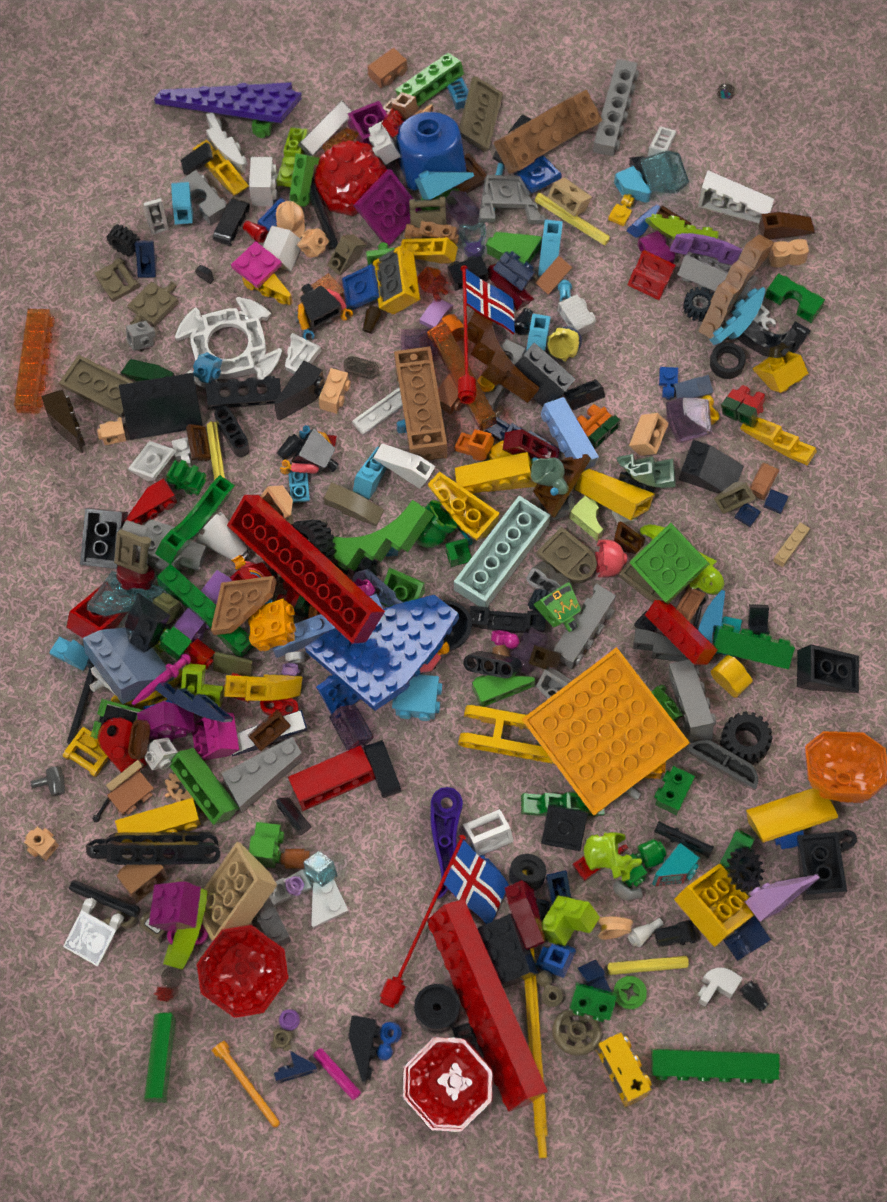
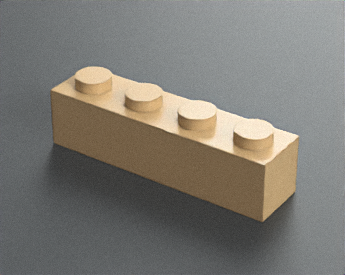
M800 522L776 554L773 562L784 567L809 533L810 528Z

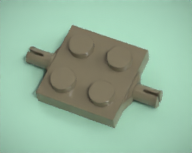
M151 281L127 305L128 309L136 315L130 322V325L147 321V323L155 327L179 303L177 298L170 294L177 287L175 283L171 281L165 288H162Z

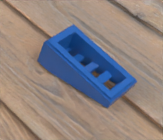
M656 204L648 209L626 231L635 238L643 235L649 227L645 219L651 217L652 214H656L660 206Z

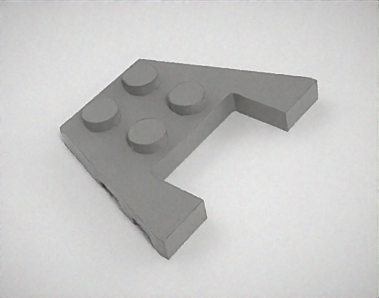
M486 176L478 222L494 223L496 219L494 208H524L528 224H543L545 222L544 215H540L539 207L536 202L531 200L530 192L520 176Z

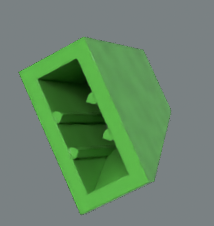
M496 232L486 242L487 254L500 260L505 251H514L520 256L519 260L524 264L526 261L531 263L542 247V237Z

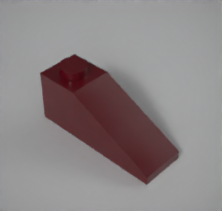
M523 429L505 432L502 450L511 455L528 452L531 459L534 457L538 459H558L560 449Z
M523 880L505 887L508 905L525 949L529 950L546 943L534 890Z

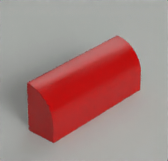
M360 745L288 776V779L302 811H305L375 780L373 769Z

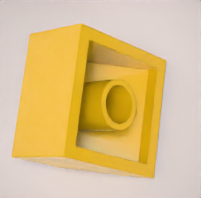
M787 352L784 357L780 358L768 357L752 368L772 391L779 393L787 391L791 385L800 382L804 376L809 374L802 356L792 352Z

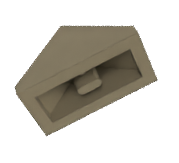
M734 482L715 496L714 500L721 512L725 514L754 500L756 497L747 482Z

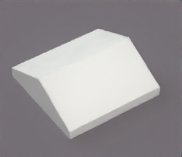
M271 226L263 247L282 261L281 268L291 272L301 250L297 246L301 239L291 230Z
M149 441L128 470L146 481L155 480L176 451L175 449Z

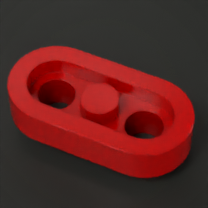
M292 698L260 701L262 712L269 716L276 710H279L283 716L299 711L297 701ZM270 703L274 705L271 709L267 708V705ZM291 707L293 708V710L291 712H287L286 708Z

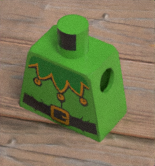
M569 582L534 603V606L552 627L555 628L563 623L568 632L578 627L573 616L579 613L581 608Z

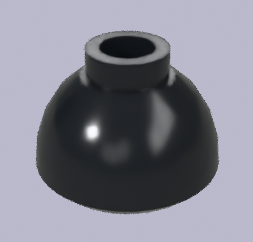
M365 556L354 571L355 574V572L369 569L378 577L380 566L375 559L372 561Z

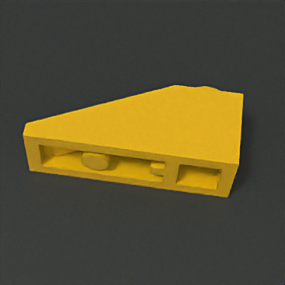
M449 238L402 239L400 246L413 252L414 259L441 264L454 262L458 246Z

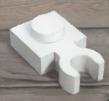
M761 304L753 320L761 324L762 328L769 331L766 327L767 324H771L773 327L776 326L775 320L768 318L770 312Z

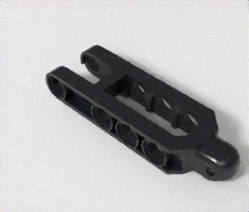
M210 832L114 833L107 839L92 840L86 845V854L91 859H106V862L115 865L214 864L220 858V849L216 835ZM208 838H209V839H212V840L214 841V843H212V842H203V841H204L205 839H208ZM124 839H130L133 843H121V842H122ZM145 839H150L153 841L151 843H142V841ZM171 839L173 842H163V840ZM216 852L215 855L211 858H208L204 855ZM122 855H132V857L124 858ZM143 855H153V856H152L151 858H145ZM164 855H174V856L171 857V858H166Z

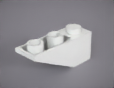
M385 444L380 445L373 459L419 489L425 484L435 468L433 464L421 456Z

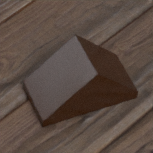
M618 522L614 541L619 543L623 548V552L636 554L643 547L645 538L623 522Z

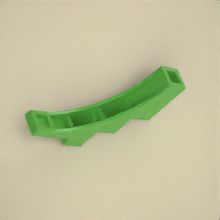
M412 500L393 522L374 533L353 538L334 536L333 542L335 547H333L335 555L333 557L339 561L337 565L346 571L348 568L355 571L365 556L372 561L377 559L382 562L391 547L399 552L401 549L409 552L434 514Z

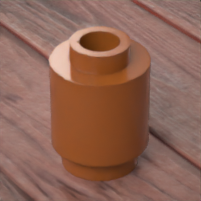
M285 849V853H281V865H285V869H305V867H310V851H305V849Z

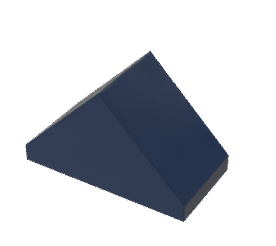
M566 870L546 875L545 883L551 905H553L558 896L571 898Z

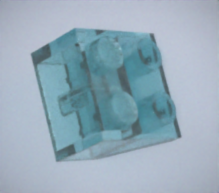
M664 151L640 160L651 191L677 194L689 183L680 153Z

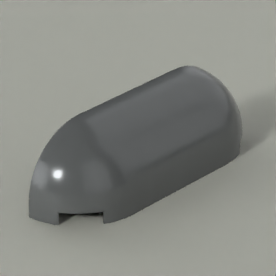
M698 740L686 748V751L695 758L743 786L756 790L758 775L755 768L747 761L710 740Z

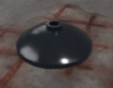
M442 600L458 612L459 619L452 627L451 633L449 635L446 634L443 639L444 644L445 642L448 643L449 651H452L467 641L472 631V621L470 614L462 605L453 601Z

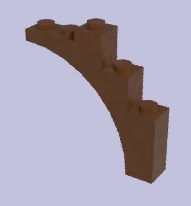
M472 309L467 317L468 339L475 344L471 355L485 364L481 376L495 386L498 383L528 403L538 392L539 387L518 370L507 357L495 336L492 321ZM463 326V328H462V330H461V333H460V334L463 335V336H464V326Z

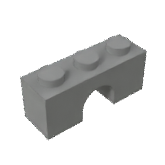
M194 171L179 180V183L189 182L191 201L197 198L206 199L199 204L200 214L211 226L218 222L227 207V203L223 198L220 199L214 187L208 185L205 176Z

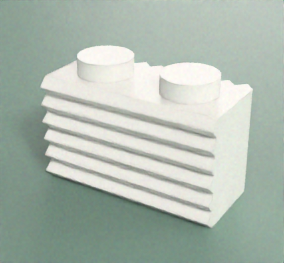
M578 294L558 303V312L567 326L577 329L580 335L594 330L596 318L592 312L589 313L585 300L583 298L580 299Z

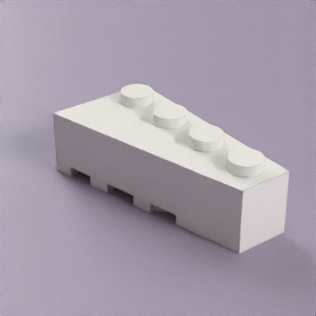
M707 171L698 207L759 223L761 214L771 212L774 199Z

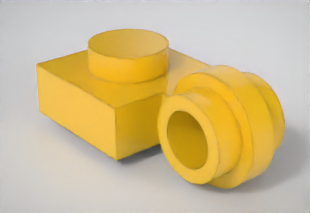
M625 194L621 200L623 206L616 203L608 220L624 227L632 214V210L627 207H632L635 198L631 194Z

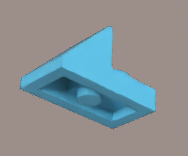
M59 637L49 652L50 655L82 671L88 665V656L85 654L84 647L75 640L70 642Z

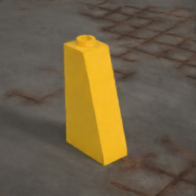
M591 469L581 474L575 487L576 491L630 521L648 511L654 497L652 492Z

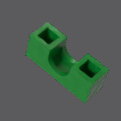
M779 273L767 288L765 298L779 306L786 299L796 300L799 303L796 315L811 324L823 308L825 299L819 294L807 290L803 285H799L789 277Z

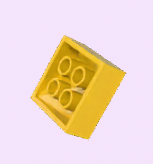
M720 863L689 884L674 898L679 907L714 947L755 915L745 902L750 897L745 892L736 890V885L730 884L732 878H727L729 873Z

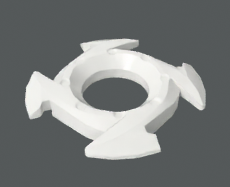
M236 297L241 311H238L237 308L225 309L200 317L201 313L195 307L185 316L178 327L175 338L178 341L191 337L195 361L198 359V355L207 352L212 354L208 348L209 339L214 332L221 328L235 327L242 330L248 337L247 348L241 355L232 359H222L221 374L218 379H231L256 373L257 379L260 380L270 375L278 364L282 353L281 348L266 354V343L260 322L262 320L267 321L271 313L262 305L250 299ZM194 376L195 384L206 389V384L209 383L200 382L198 378Z

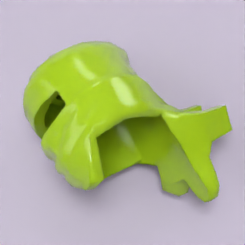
M604 832L603 836L598 834L591 835L586 840L583 848V854L590 870L597 868L611 869L613 878L617 879L622 875V881L629 880L630 871L632 868L641 865L642 860L632 859L628 854L623 857L618 854V844L626 840L625 834L618 832Z

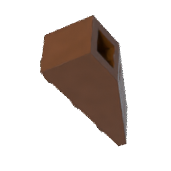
M784 212L761 214L758 225L761 236L769 240L815 233L811 217Z

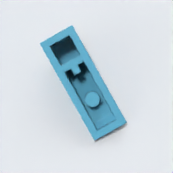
M427 170L420 173L419 178L415 179L422 198L430 200L470 179L474 174L471 172H429Z

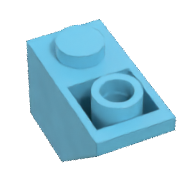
M634 166L615 174L614 184L622 196L631 194L635 200L645 203L650 201L651 188L648 184H645L642 174Z
M189 182L171 183L175 224L193 223Z

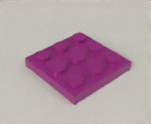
M390 169L353 206L381 242L387 243L389 246L406 228V225L411 223L409 199L413 198ZM415 208V211H422V209Z

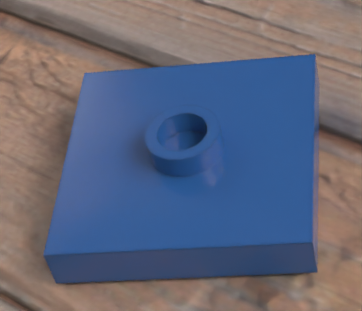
M544 155L536 158L535 162L525 168L514 172L515 176L521 177L531 193L562 178L561 173Z
M372 264L342 278L347 309L354 310L380 298L375 266Z

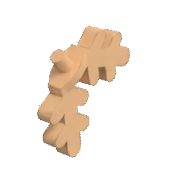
M170 773L169 778L171 781L165 780L168 791L165 797L171 796L176 802L192 798L188 791L182 794V789H179V784H176L181 783L175 773L174 775Z

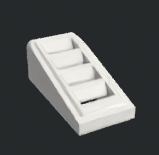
M660 126L649 147L648 157L664 162L675 138L676 131Z

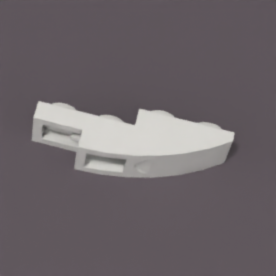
M214 113L206 114L210 127L206 132L210 144L215 150L218 149L226 160L228 159L238 172L246 173L245 166H247V161L244 156L240 155L241 149L238 142L235 143L232 137H227L225 131L222 132L220 119L215 118Z

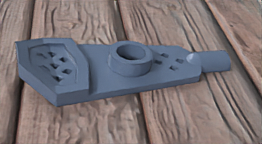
M369 569L355 572L352 581L355 582L358 578L362 581L365 579L369 580L374 586V594H377L376 588L379 589L380 593L377 596L382 603L388 606L403 603L396 598V593Z

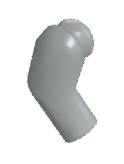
M621 880L614 882L613 890L621 899L627 901L642 898L641 888L629 889Z

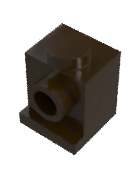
M534 645L528 664L545 670L549 669V667L557 668L562 653Z

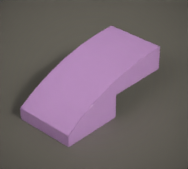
M436 298L421 316L420 324L432 329L441 323V318L448 315L453 305Z

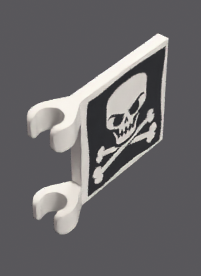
M89 898L84 901L82 910L63 947L99 966L117 929L123 922L124 916L114 914L110 924H106L90 914L97 901Z

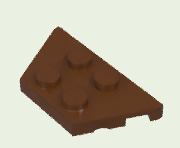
M583 454L582 458L578 459L568 457L560 460L565 469L563 478L569 487L566 494L553 496L550 490L554 487L537 484L532 492L553 518L559 512L591 460L588 454Z

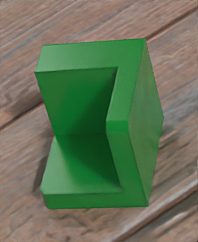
M467 538L445 544V551L451 567L466 564L472 558Z

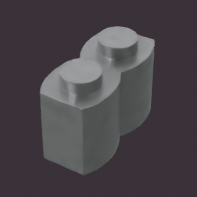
M544 562L534 566L526 578L533 587L543 591L545 589L549 593L568 582L570 585L572 584L566 576L556 573L553 567Z

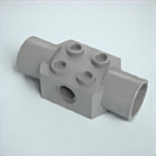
M126 520L122 530L151 539V546L148 548L147 564L162 570L169 565V563L157 556L155 552L161 540L175 527L154 520H150L145 525ZM191 541L172 565L177 570L185 566L199 571L206 555L207 545ZM137 546L136 549L138 562L140 559V546Z

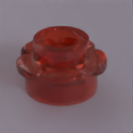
M157 986V990L154 992V995H157V1000L169 1002V998L174 997L172 995L173 989Z

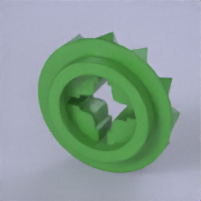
M633 976L621 978L614 987L617 1004L624 1009L634 1010L640 1007L647 996L644 983ZM631 985H633V993L638 996H631L629 1001H627V994L624 991H628Z

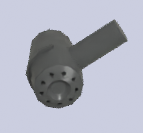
M52 766L46 769V777L32 780L31 787L37 788L48 785L51 796L64 794L65 777L61 767Z

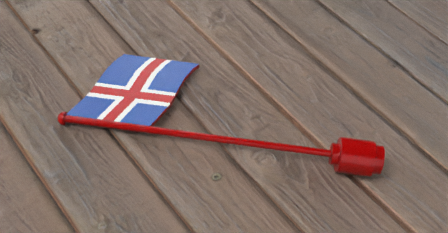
M463 265L461 271L463 276L465 375L458 379V398L463 404H471L477 397L476 379L470 376L468 371L467 306L481 316L504 327L514 335L513 299L508 294L481 280L471 273L467 266Z
M464 835L459 836L460 840L398 976H393L392 979L387 978L381 991L379 1003L394 1009L399 1004L406 986L403 985L404 981L401 980V977L443 885L457 900L465 899L468 908L478 915L485 924L493 921L504 897L505 887L509 885L499 871L475 853L467 844Z

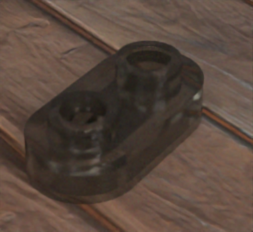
M350 356L344 360V371L349 375L367 380H373L379 375V367L373 361L355 356Z

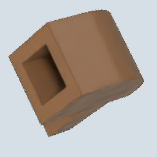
M403 92L396 99L391 98L383 106L386 113L392 107L395 110H399L403 115L404 121L415 115L418 111L416 98Z

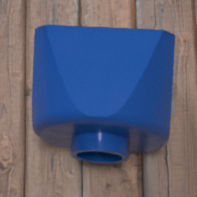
M423 112L409 117L401 124L396 137V144L401 157L397 159L407 188L418 190L415 179L419 178L420 173L427 170L429 172H467L460 130L457 123L451 117L437 112Z

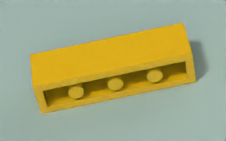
M193 797L115 820L118 833L192 831L198 825H201ZM124 839L121 843L133 842L130 839ZM145 839V840L142 841V842H145V841H146L147 843L153 842V841L150 840V839Z

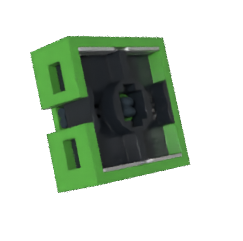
M102 698L97 712L100 717L98 721L94 722L90 736L98 739V732L101 726L112 718H124L133 724L137 720V713L142 710ZM111 725L108 727L107 734L109 736H113L116 733V726Z

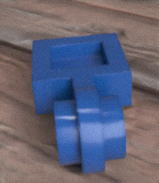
M660 367L659 386H663L662 397L670 400V398H674V387L671 386L678 383V368Z

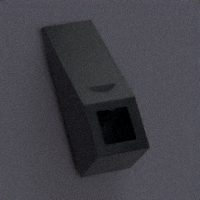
M352 1015L348 1038L362 1084L366 1085L367 1080H371L373 1068L369 1067L370 1060L375 1059L377 1047L373 1046L374 1038H379L380 1026H377V1019Z

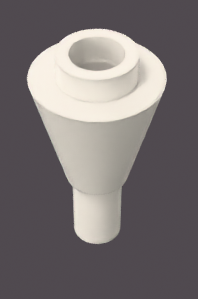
M658 918L650 924L633 928L632 932L628 935L630 943L633 946L641 947L654 933L655 929L663 926L662 920Z

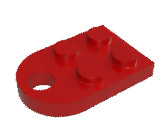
M112 718L101 726L98 732V744L104 754L122 773L138 760L132 759L128 753L133 724L124 718ZM111 725H115L117 728L113 736L107 734V729ZM144 758L140 760L143 763V767L147 765Z

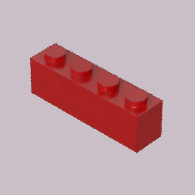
M655 600L646 612L645 616L693 664L707 665L718 649L671 603L667 604L663 600Z

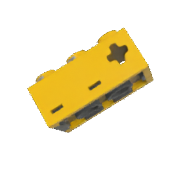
M398 246L395 250L373 261L380 298H378L380 309L396 314L420 300L413 252Z
M620 1032L598 1043L596 1052L626 1108L647 1097L651 1091L650 1087L652 1084L647 1074L643 1075L640 1069L642 1064L638 1056H633L630 1050L632 1045L628 1037H623ZM633 1085L634 1088L638 1087L639 1091H637L636 1089L632 1090L631 1086Z

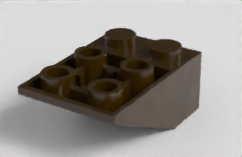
M63 389L42 395L41 397L52 428L79 452L84 453L82 446H85V442L69 395L65 396Z

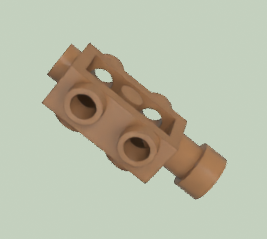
M423 221L420 228L410 224L406 225V239L449 238L458 246L459 235H457V227Z

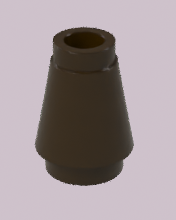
M372 305L366 309L362 329L364 332L373 333L383 317V310Z

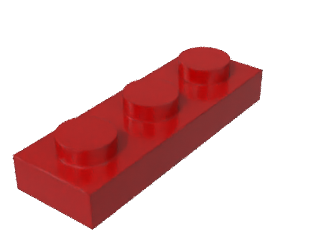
M393 107L387 111L381 124L392 137L398 134V129L404 122L403 115Z

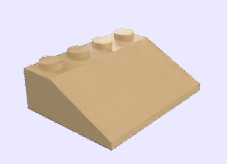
M236 842L204 887V890H207V900L202 923L212 941L221 929L249 925L277 886L270 872L239 842Z

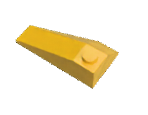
M440 471L428 483V487L460 529L475 540L487 537L498 524L500 515L498 511Z

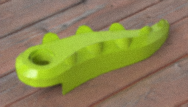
M647 524L640 528V532L654 539L664 527ZM699 552L710 564L690 583V588H699L709 595H716L724 588V579L721 573L713 567L717 560Z

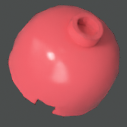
M599 540L597 542V546H600L599 552H595L597 561L596 573L600 572L598 577L606 578L618 575L623 565L627 563V554L623 552V548L619 543L612 540Z

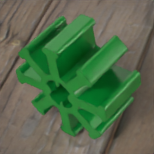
M174 460L165 477L167 478V483L175 485L174 489L180 491L182 488L186 494L192 495L194 493L198 496L207 480V475L204 472L197 471L199 467L196 465L189 467L184 460H181L180 463Z

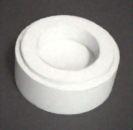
M286 653L285 660L287 663L303 662L305 660V653Z

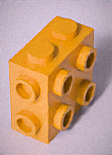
M280 599L263 605L248 618L250 626L249 641L251 645L259 651H268L270 648L283 646L295 641L294 633L296 632V627L293 622V615L295 614L293 606L284 599Z

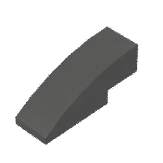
M635 629L633 649L652 651L651 658L678 662L689 660L666 636L649 630Z

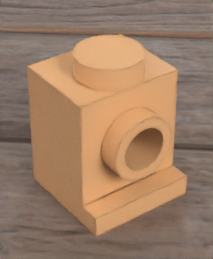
M118 417V421H108L100 424V429H97L99 440L103 439L104 445L127 441L121 417Z

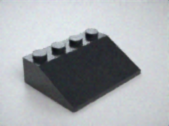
M194 373L119 385L130 440L185 431L189 424L203 426Z

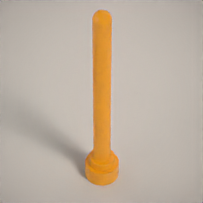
M225 1040L220 1042L211 1050L215 1057L225 1061L270 1124L275 1128L280 1125L279 1120L231 1057L229 1045Z

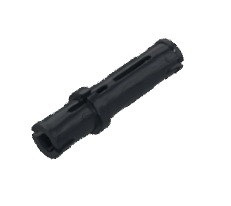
M658 821L654 833L670 839V842L681 843L683 846L708 858L714 846L679 831V828L670 827L661 821Z

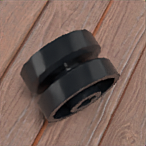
M434 983L425 986L419 991L414 1002L417 1023L423 1030L431 1034L449 1032L456 1026L460 1017V1003L457 994L444 984ZM434 1006H437L441 1009L439 1011H435Z

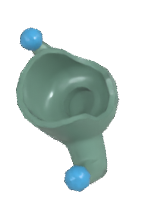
M536 457L531 459L532 481L540 485L554 487L550 490L553 496L558 494L564 495L568 492L569 487L563 478L565 469L559 459H538Z

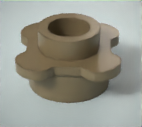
M279 1028L273 1031L274 1037L271 1047L273 1049L280 1048L284 1051H289L291 1049L290 1042L294 1036L292 1031L286 1032Z

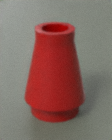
M249 220L245 221L242 226L243 230L254 241L258 243L265 242L269 233L266 227L252 223Z

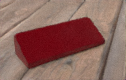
M496 264L488 267V278L498 289L513 299L514 308L517 311L534 300L526 289L521 291L493 269Z

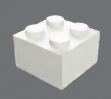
M251 157L249 189L252 206H273L274 200H277L276 179L278 175L276 174V164H273L272 157Z

